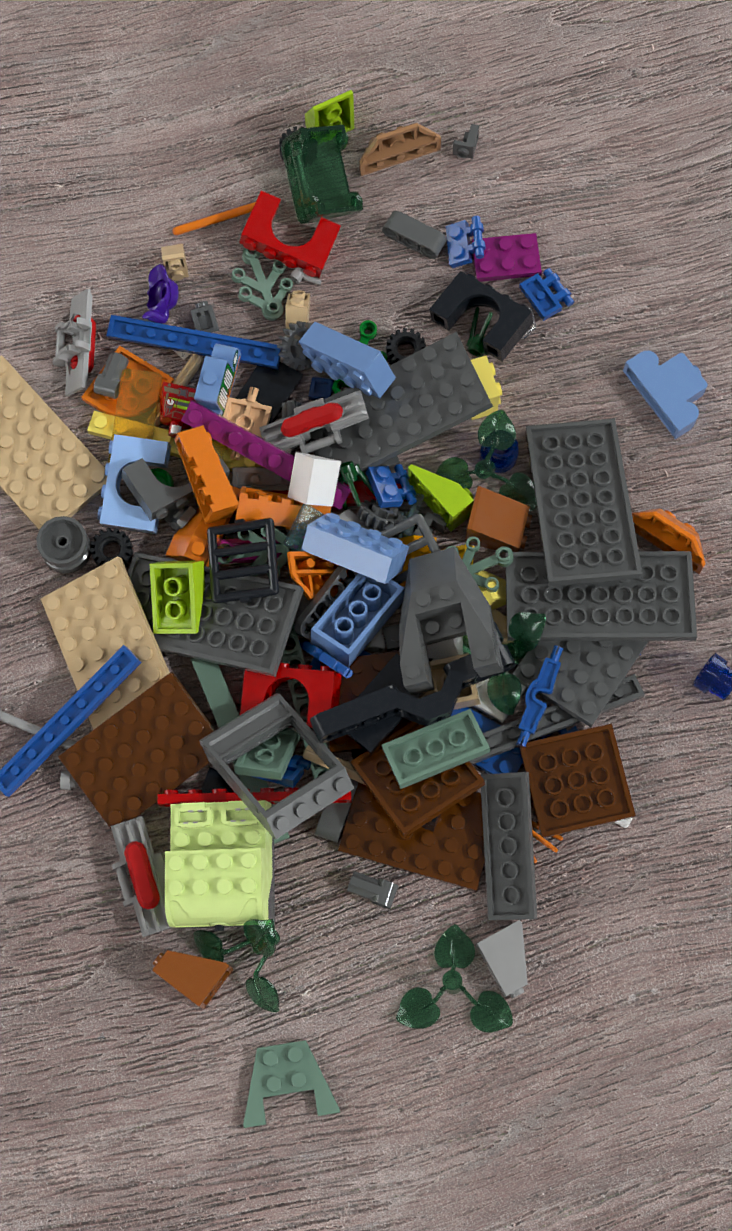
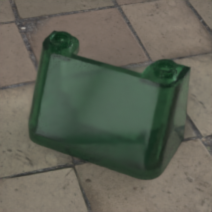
M344 125L299 128L283 140V159L296 216L301 224L318 222L321 217L332 219L359 213L363 210L362 197L358 192H350L341 155V151L345 149L349 140Z

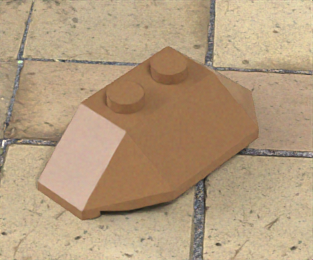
M418 123L399 126L389 132H381L371 138L359 161L360 175L364 176L441 150V137L439 134Z

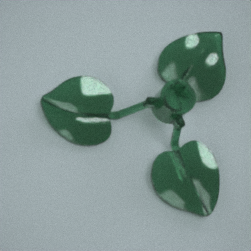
M497 410L491 413L481 423L478 429V441L482 446L490 447L486 458L475 465L474 470L468 471V464L462 458L450 457L441 463L436 472L439 476L459 483L463 489H470L473 485L470 474H476L481 479L491 476L506 483L500 488L499 494L530 506L529 511H533L536 507L534 486L530 477L524 473L517 472L508 480L494 473L495 464L490 460L494 449L506 450L513 445L516 439L514 424L504 410Z
M519 612L511 618L509 634L514 641L506 645L516 665L519 663L518 660H522L527 652L532 651L538 645L545 626V614ZM467 635L463 636V654H471ZM504 672L500 676L497 675L489 678L487 693L490 701L499 711L507 715H513L521 698L522 687L515 675Z
M250 919L246 921L243 929L247 941L229 949H223L221 939L212 932L196 930L193 933L196 946L202 957L220 962L224 961L223 955L252 944L253 951L258 955H263L253 973V978H248L245 982L248 995L262 1009L270 1012L280 1011L276 988L266 978L259 977V972L265 961L275 953L276 945L280 942V936L275 930L274 919Z
M457 924L452 925L442 934L434 951L435 960L439 967H451V970L443 975V986L433 999L431 993L425 988L417 987L406 992L400 1002L396 1015L397 1022L413 1029L428 1028L435 1024L440 1017V1009L435 1003L439 1001L443 993L457 994L461 991L475 1005L471 1009L470 1018L472 1024L479 1031L493 1033L511 1027L513 1024L512 1012L500 994L494 991H483L478 1001H476L463 986L462 976L456 971V967L463 969L473 962L475 947L471 939Z

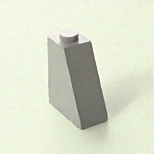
M518 920L476 944L504 998L509 995L512 999L525 992L523 987L528 984L523 928L521 921Z

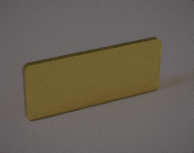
M123 369L111 440H114V434L153 440L162 383V375L160 373ZM109 454V458H108V462H109V463H110L111 454Z

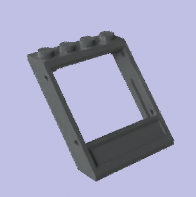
M279 693L274 694L199 740L208 761L274 839H278L354 789L346 768L324 743L318 741L316 734ZM291 725L330 770L265 811L228 767V764Z

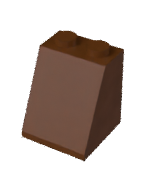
M478 486L467 527L465 543L469 537L474 536L479 539L480 547L492 550L508 547L512 552H519L520 548H525L527 536L523 535L525 527L530 528L532 515L528 514L530 506ZM470 542L471 545L477 546V542Z
M167 950L165 954L161 952L153 962L155 967L152 971L197 1006L205 1009L234 969L225 962Z

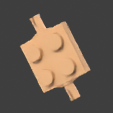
M250 387L247 399L228 397L223 417L262 438L260 427L269 424L272 407L262 405L256 401L259 389ZM232 450L230 458L239 460L240 453Z

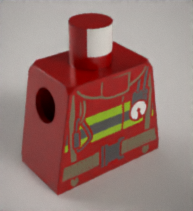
M163 382L160 389V423L170 425L168 436L175 438L177 433L182 432L183 428L188 430L192 428L181 420L192 400L195 401V388Z

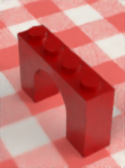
M261 190L243 229L239 244H242L248 250L262 253L268 259H276L283 262L289 268L300 267L310 277L320 278L341 225L321 217L309 242L301 246L285 245L275 237L272 231V222L278 211L281 199Z
M280 663L276 677L245 670L240 715L273 696L276 689L285 681L296 679L307 690L309 697L307 725L313 728L310 722L313 716L339 706L342 675L328 666H320V670H312L311 665L298 664L297 669L290 668V664Z

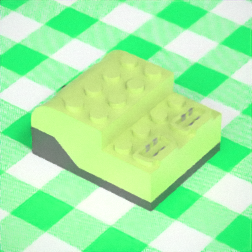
M266 800L258 801L265 811L274 806V804ZM243 801L171 804L170 851H165V913L170 927L179 929L214 928V931H224V927L275 926L274 838Z

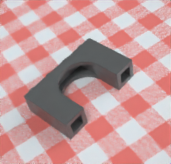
M214 447L215 452L219 456L223 470L228 478L230 470ZM143 458L124 467L122 470V479L150 521L156 518L158 520L163 519L170 513L169 511L176 507L177 509L183 508L189 503V500L195 497L190 482L180 487H170L159 482Z

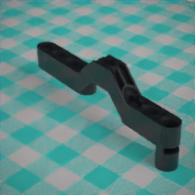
M494 622L503 670L507 672L515 667L516 663L508 646L502 644L504 638L496 622ZM469 654L444 666L443 670L447 677L442 689L438 692L418 699L400 692L396 685H391L318 713L310 719V722L320 743L329 742L395 715L426 727L451 717L462 689L504 672L480 677L474 670L472 657Z

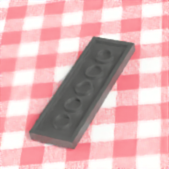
M529 772L482 774L481 777L485 780V785L481 787L488 920L537 919Z

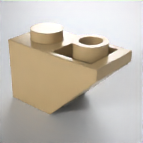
M183 244L161 247L162 261L168 277L174 281L189 277Z
M301 290L288 293L286 329H290L289 323L296 324L297 321L309 323L310 293H305V291Z

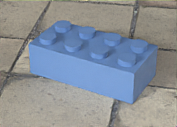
M314 322L299 340L300 345L304 349L303 354L311 360V366L317 372H325L334 380L340 379L349 387H357L368 396L374 395L381 398L396 378L381 351L317 322Z
M326 513L307 525L301 550L386 584L402 572L409 546L402 544V541L397 538L382 536L381 532L377 530L362 528L357 522H347L340 519L336 514Z
M358 573L312 627L311 643L349 668L402 604L405 588L393 580L384 584Z

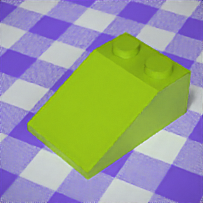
M352 90L320 103L305 113V126L311 130V134H315L318 145L354 129V97Z
M413 464L408 466V481L410 485L414 487L418 496L434 513L445 519L446 527L451 532L470 517L474 496L469 489H463L459 483Z
M161 561L149 564L153 634H197L205 589L204 561Z

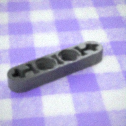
M338 566L296 620L294 629L297 635L311 638L312 627L357 576V572L349 570L348 573L350 575L347 577V568ZM336 585L338 592L334 597H331L330 589ZM320 603H323L324 611L318 615L316 608ZM305 623H308V624H307V627H308V630H307V631H305V629H306L305 626H304Z

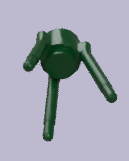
M476 307L466 346L470 354L482 357L484 354L488 355V353L484 352L483 339L485 338L484 335L493 313L489 312L480 334L475 336L480 310L479 307Z
M347 461L340 465L338 481L341 483L344 481L345 484L349 485L356 505L360 506L361 503L353 484L357 480V475L374 496L375 494L369 480L361 471L359 464L354 465L353 461ZM347 500L345 501V503H344V505H343V509H344V510H347V508H348V507H347Z

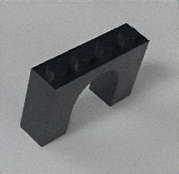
M460 271L430 307L431 320L449 331L462 314L473 307L485 306L495 310L499 314V319L483 339L484 352L503 362L533 324L532 311L528 306L520 305L513 301L509 295H502L497 292L491 285L481 283L475 276L467 275Z

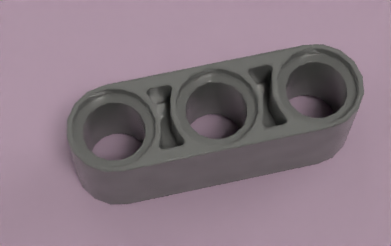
M393 211L382 228V232L388 238L431 259L437 258L447 241L446 236L442 232L399 211Z
M350 778L354 789L351 790L353 802L359 782ZM331 803L325 807L315 835L338 843L352 803Z

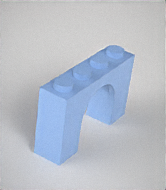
M114 434V440H111L109 443L110 463L107 462L105 466L107 482L106 485L103 484L101 490V497L104 498L103 506L99 507L97 519L100 520V524L103 527L157 534L159 520L156 518L150 521L141 506L126 503L120 493V482L123 468L141 458L144 459L148 466L168 468L171 445L168 442Z

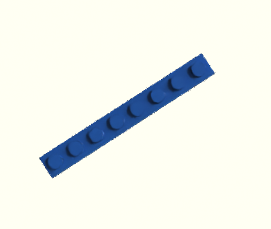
M111 315L106 335L110 339L192 354L196 353L211 357L214 345L217 343L239 348L241 352L240 362L274 369L279 367L281 357L278 354L282 352V349L277 348L276 344Z
M123 645L0 770V791L5 796L10 797L142 663L127 646Z

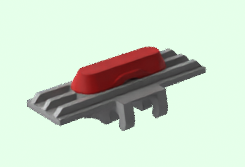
M86 289L71 298L69 322H60L55 326L57 338L53 365L58 367L66 366L65 396L68 397L87 386L88 373L92 372L94 367L96 322L91 318V289ZM69 334L72 335L73 343L65 346V336Z
M361 390L327 403L323 398L296 407L293 409L294 415L260 427L262 439L282 450L300 445L302 453L309 454V452L334 443H343L340 429L367 420L369 416ZM325 427L328 432L334 433L306 444L311 439L310 432Z
M141 816L111 826L120 857V862L113 864L112 868L116 870L125 900L123 901V906L134 905L143 937L172 928L167 922L165 913V853L154 854L144 817ZM125 867H128L132 884L136 893L134 897Z

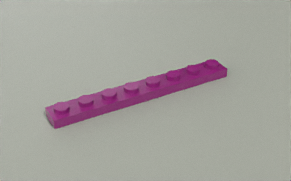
M192 400L181 420L182 422L193 428L204 425L206 432H209L214 440L284 479L291 481L295 459L293 455ZM337 481L333 506L341 509L351 490L347 485Z

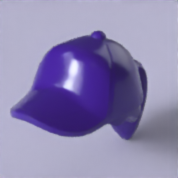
M159 264L149 273V290L147 292L149 299L147 307L150 311L145 312L142 318L154 323L164 324L168 321L169 311L178 302L179 289L177 283L168 277L165 266Z

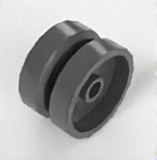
M67 516L54 517L46 521L39 529L36 538L37 548L47 566L54 571L63 574L74 573L82 569L89 561L91 556L90 548H92L90 545L91 541L82 524L74 518Z

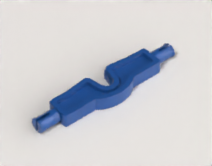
M304 638L299 640L300 647L345 678L352 676L353 672L350 668Z
M554 645L550 658H545L538 678L527 689L525 697L526 709L519 725L521 733L516 742L519 746L522 742V747H526L530 734H535L537 726L547 708V704L538 700L535 695L539 692L548 695L553 693L556 677L561 667V663L558 661L563 651V648L559 647L558 649L556 645Z

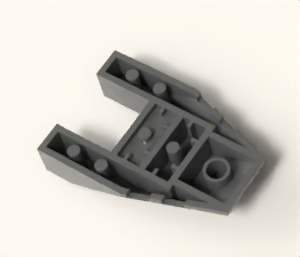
M451 547L409 559L399 624L400 667L403 684L411 695L435 689L427 645L465 635L468 637L474 670L480 677L504 672L491 606L456 549Z

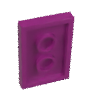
M536 233L482 238L486 246L484 258L477 259L475 254H473L475 275L480 282L532 277L537 273L541 276L542 274Z

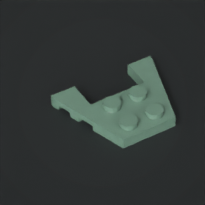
M306 1040L257 1048L243 1123L244 1128L266 1125L264 1097L314 1090L318 1116L340 1113V1108Z

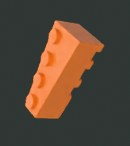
M204 425L177 433L174 441L205 524L231 517L239 503L220 463L219 456L214 450L210 433L206 432Z
M242 486L235 520L244 519L245 521L272 518L274 520V527L283 526L294 531H299V529L306 530L308 524L326 513H330L332 506L306 505L288 498V494Z

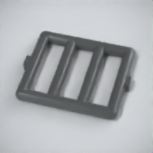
M416 514L397 524L392 523L386 526L385 530L381 531L382 536L390 538L417 524L423 537L407 544L409 546L407 555L428 545L431 553L440 551L422 514ZM408 570L396 575L391 580L398 584L405 582ZM403 602L398 609H402Z

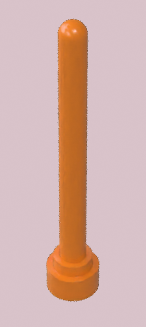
M256 202L174 227L172 232L174 235H181L251 213Z

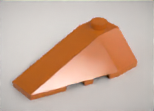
M231 486L239 502L241 489ZM198 508L196 514L189 522L174 534L166 552V557L177 561H204V566L209 567L207 529L212 526L229 524L232 516L205 524L200 508ZM224 534L217 535V547L220 545Z

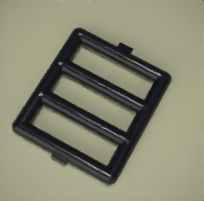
M272 518L251 521L238 519L234 520L235 523L212 526L207 529L211 599L213 603L238 600L246 603L251 602L252 598L273 596L279 593L275 528ZM265 528L266 541L217 548V535ZM267 550L268 564L219 571V557ZM269 574V587L228 593L220 592V580Z

